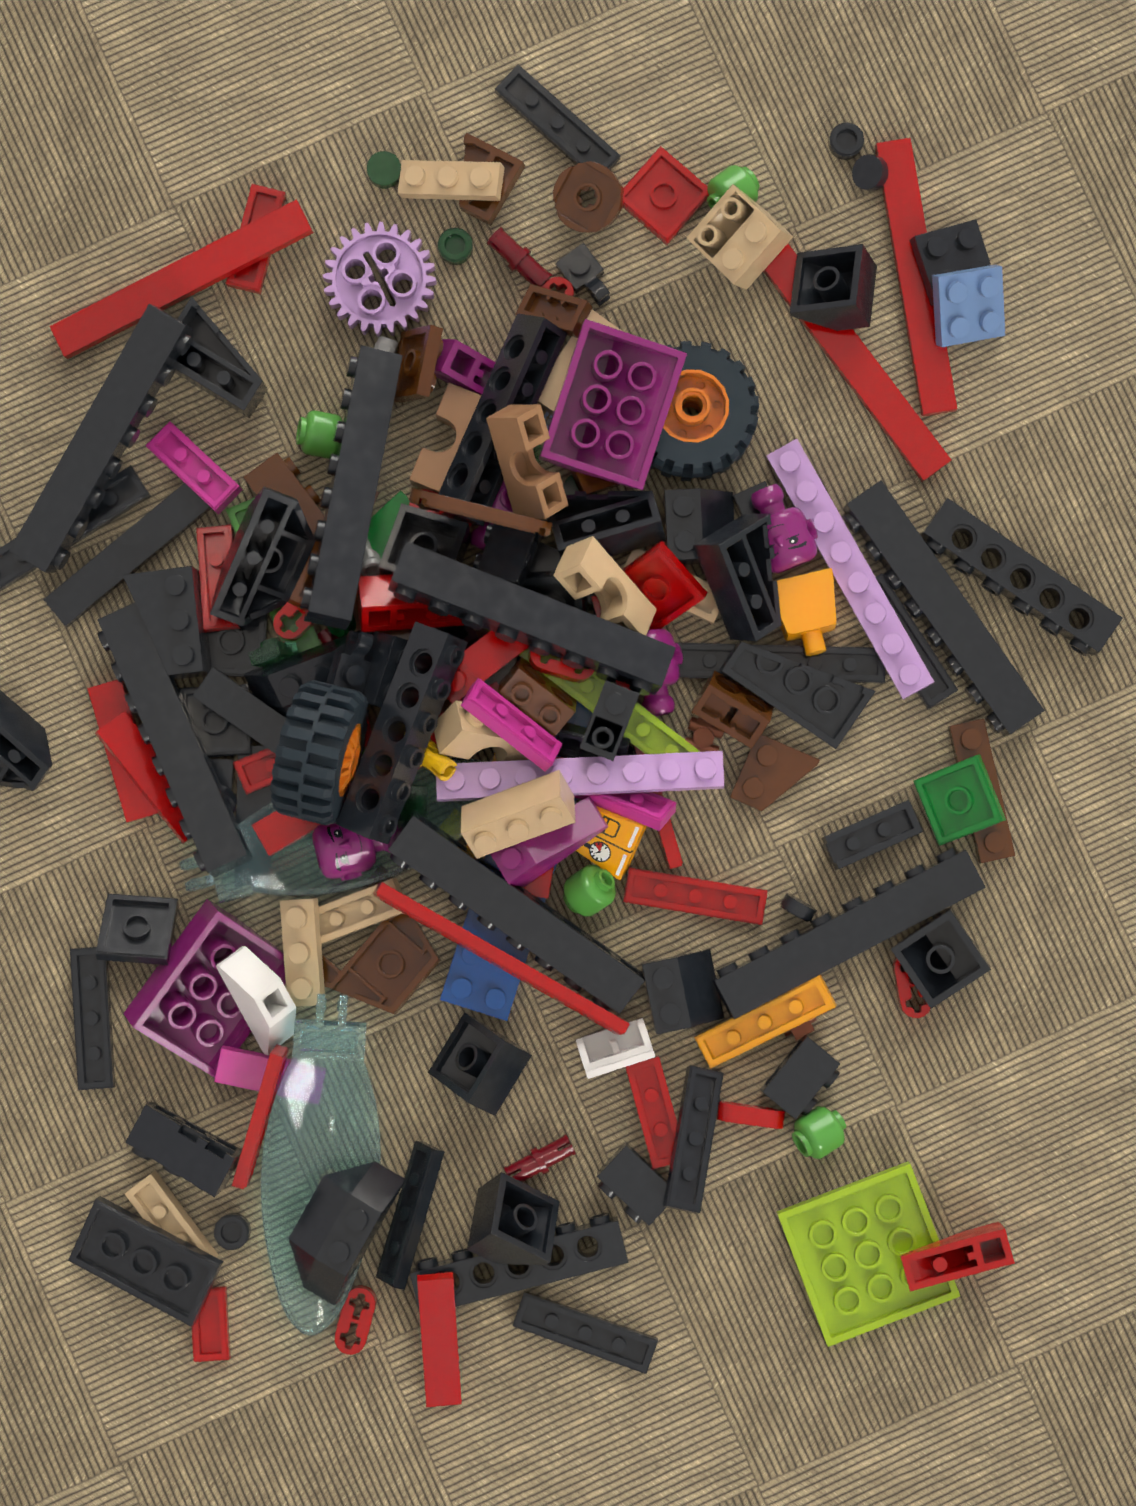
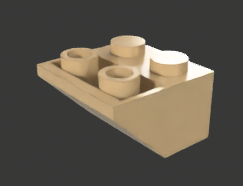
M734 184L687 236V239L734 285L746 290L793 238L773 216Z

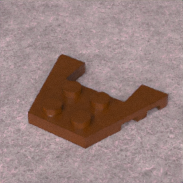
M381 866L362 890L392 879L389 871ZM400 914L382 921L342 970L322 954L324 986L396 1015L439 964L441 959L419 922L405 914Z

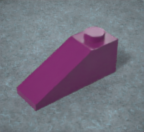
M442 339L443 350L437 359L434 371L436 377L446 383H452L482 395L496 362L456 339Z
M587 797L575 804V823L499 850L490 855L508 884L525 887L607 829L608 825L592 799Z

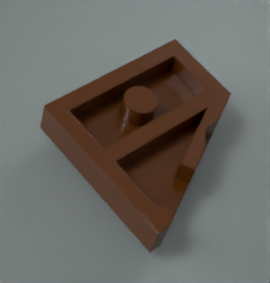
M466 133L464 136V161L501 162L505 167L500 201L459 200L461 211L491 226L526 166L523 161Z
M761 734L753 748H750L729 798L762 812L815 768L820 760Z

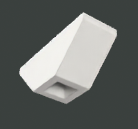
M242 946L216 965L217 970L265 1055L270 1054L276 1044L281 1045L294 1035L296 1006L281 978L246 946Z

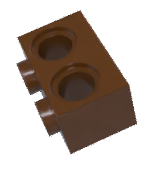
M520 657L499 683L497 692L553 737L558 734L576 712L577 700L543 673L535 670L523 657Z
M714 670L696 697L691 712L752 749L769 724L774 707Z

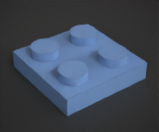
M995 264L932 275L937 346L946 347L1005 336L1002 266Z

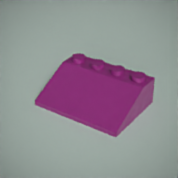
M585 319L581 326L549 424L548 433L550 439L543 443L538 459L572 471L643 490L687 353Z
M206 899L171 947L168 965L157 966L123 1014L134 1029L215 1078L222 1045L240 1048L251 1033L216 965L240 947L246 946L281 978L285 986L284 953L239 919L209 899Z

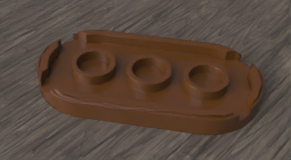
M415 488L411 489L409 497L410 503L419 505L420 498H422L421 504H425V507L534 534L538 532V535L546 537L550 536L553 525L551 522Z

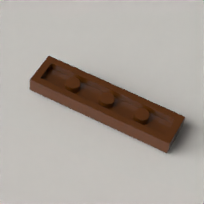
M979 719L949 726L948 730L956 763L978 754L981 755L1006 818L1003 822L972 833L978 862L985 863L1015 856V851L985 720Z

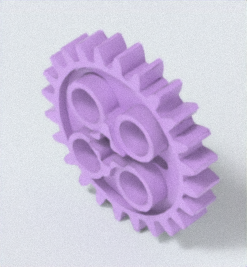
M379 222L377 231H372L370 225L365 223L364 234L360 235L355 228H352L354 239L349 241L341 236L342 250L335 247L331 248V252L336 260H325L326 267L332 270V272L323 274V279L332 285L324 288L326 296H335L329 302L331 309L341 307L337 313L339 320L350 316L348 321L350 329H353L360 323L363 335L367 334L370 327H374L376 336L379 337L382 329L387 327L391 336H394L395 325L399 324L402 329L407 331V319L410 318L417 323L420 321L416 312L418 309L428 312V305L423 300L434 299V292L427 287L437 285L435 277L428 276L427 274L435 271L434 263H424L431 257L429 250L418 252L422 246L420 238L410 243V230H406L400 236L398 235L397 224H394L390 231L387 232L383 222ZM388 249L396 253L394 260L389 263H382L378 260L379 254L384 250ZM365 253L371 255L381 277L385 278L387 288L396 302L395 306L389 305L379 283L375 281L373 272L364 258ZM361 266L365 268V273L359 279H351L347 276L350 268ZM400 280H408L413 284L411 290L404 294L396 292L394 286ZM370 296H377L381 298L382 302L377 309L368 310L363 306L365 300Z

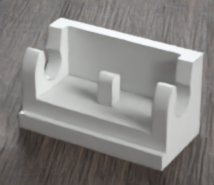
M643 1018L628 1022L630 1025L624 1035H617L606 1029L576 1039L588 1079L655 1057Z

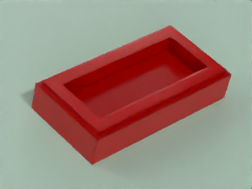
M226 1286L211 1288L198 1319L192 1326L194 1362L220 1361L231 1358Z

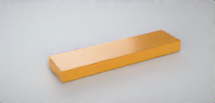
M820 974L736 1019L730 1018L696 1035L694 1038L711 1069L835 1008L837 1004Z

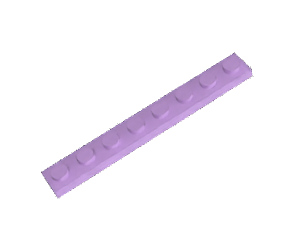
M798 439L766 455L794 507L799 508L804 513L806 519L813 521L818 533V538L815 539L817 548L828 568H832L837 584L902 699L904 700L933 684V678Z
M723 751L615 756L614 761L603 757L555 759L553 765L546 772L530 760L456 763V771L450 779L441 781L436 777L438 802L480 800L560 770L574 796L724 789Z

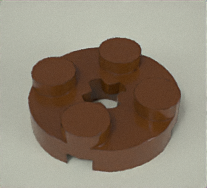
M589 161L570 166L560 174L554 185L553 201L555 202L559 219L567 227L582 233H596L610 226L619 216L623 206L624 189L612 170L602 164ZM592 187L595 190L594 196L597 200L595 204H589L585 208L582 206L583 198L580 197V193L582 190L588 192Z

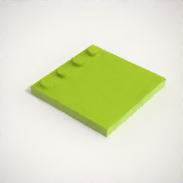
M909 1161L776 1211L827 1347L960 1297L955 1280L911 1292L909 1290L900 1255L939 1241Z

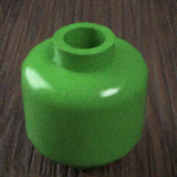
M738 165L728 166L708 183L707 191L709 196L707 197L709 207L712 209L732 184L736 185L756 202L760 185L755 174L747 167H740Z
M315 410L309 411L306 417H300L296 444L301 445L304 454L330 459L331 453L337 454L339 443L334 442L333 438L337 421H342V418L337 414Z
M586 865L567 878L564 883L563 898L565 904L572 912L582 916L591 917L610 905L616 896L613 876L609 871L597 865Z
M817 1106L807 1115L801 1116L794 1122L792 1139L802 1155L822 1159L843 1145L845 1141L843 1130L846 1128V1123L836 1110L831 1112L826 1107Z

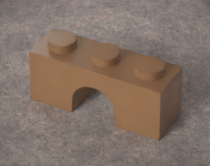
M448 383L436 412V418L438 422L454 429L456 440L451 448L443 452H434L422 447L409 479L412 486L439 493L481 395Z
M541 404L508 405L487 417V423L513 513L535 519H547L568 506L560 473L546 471L538 464L534 456L533 448L550 439Z

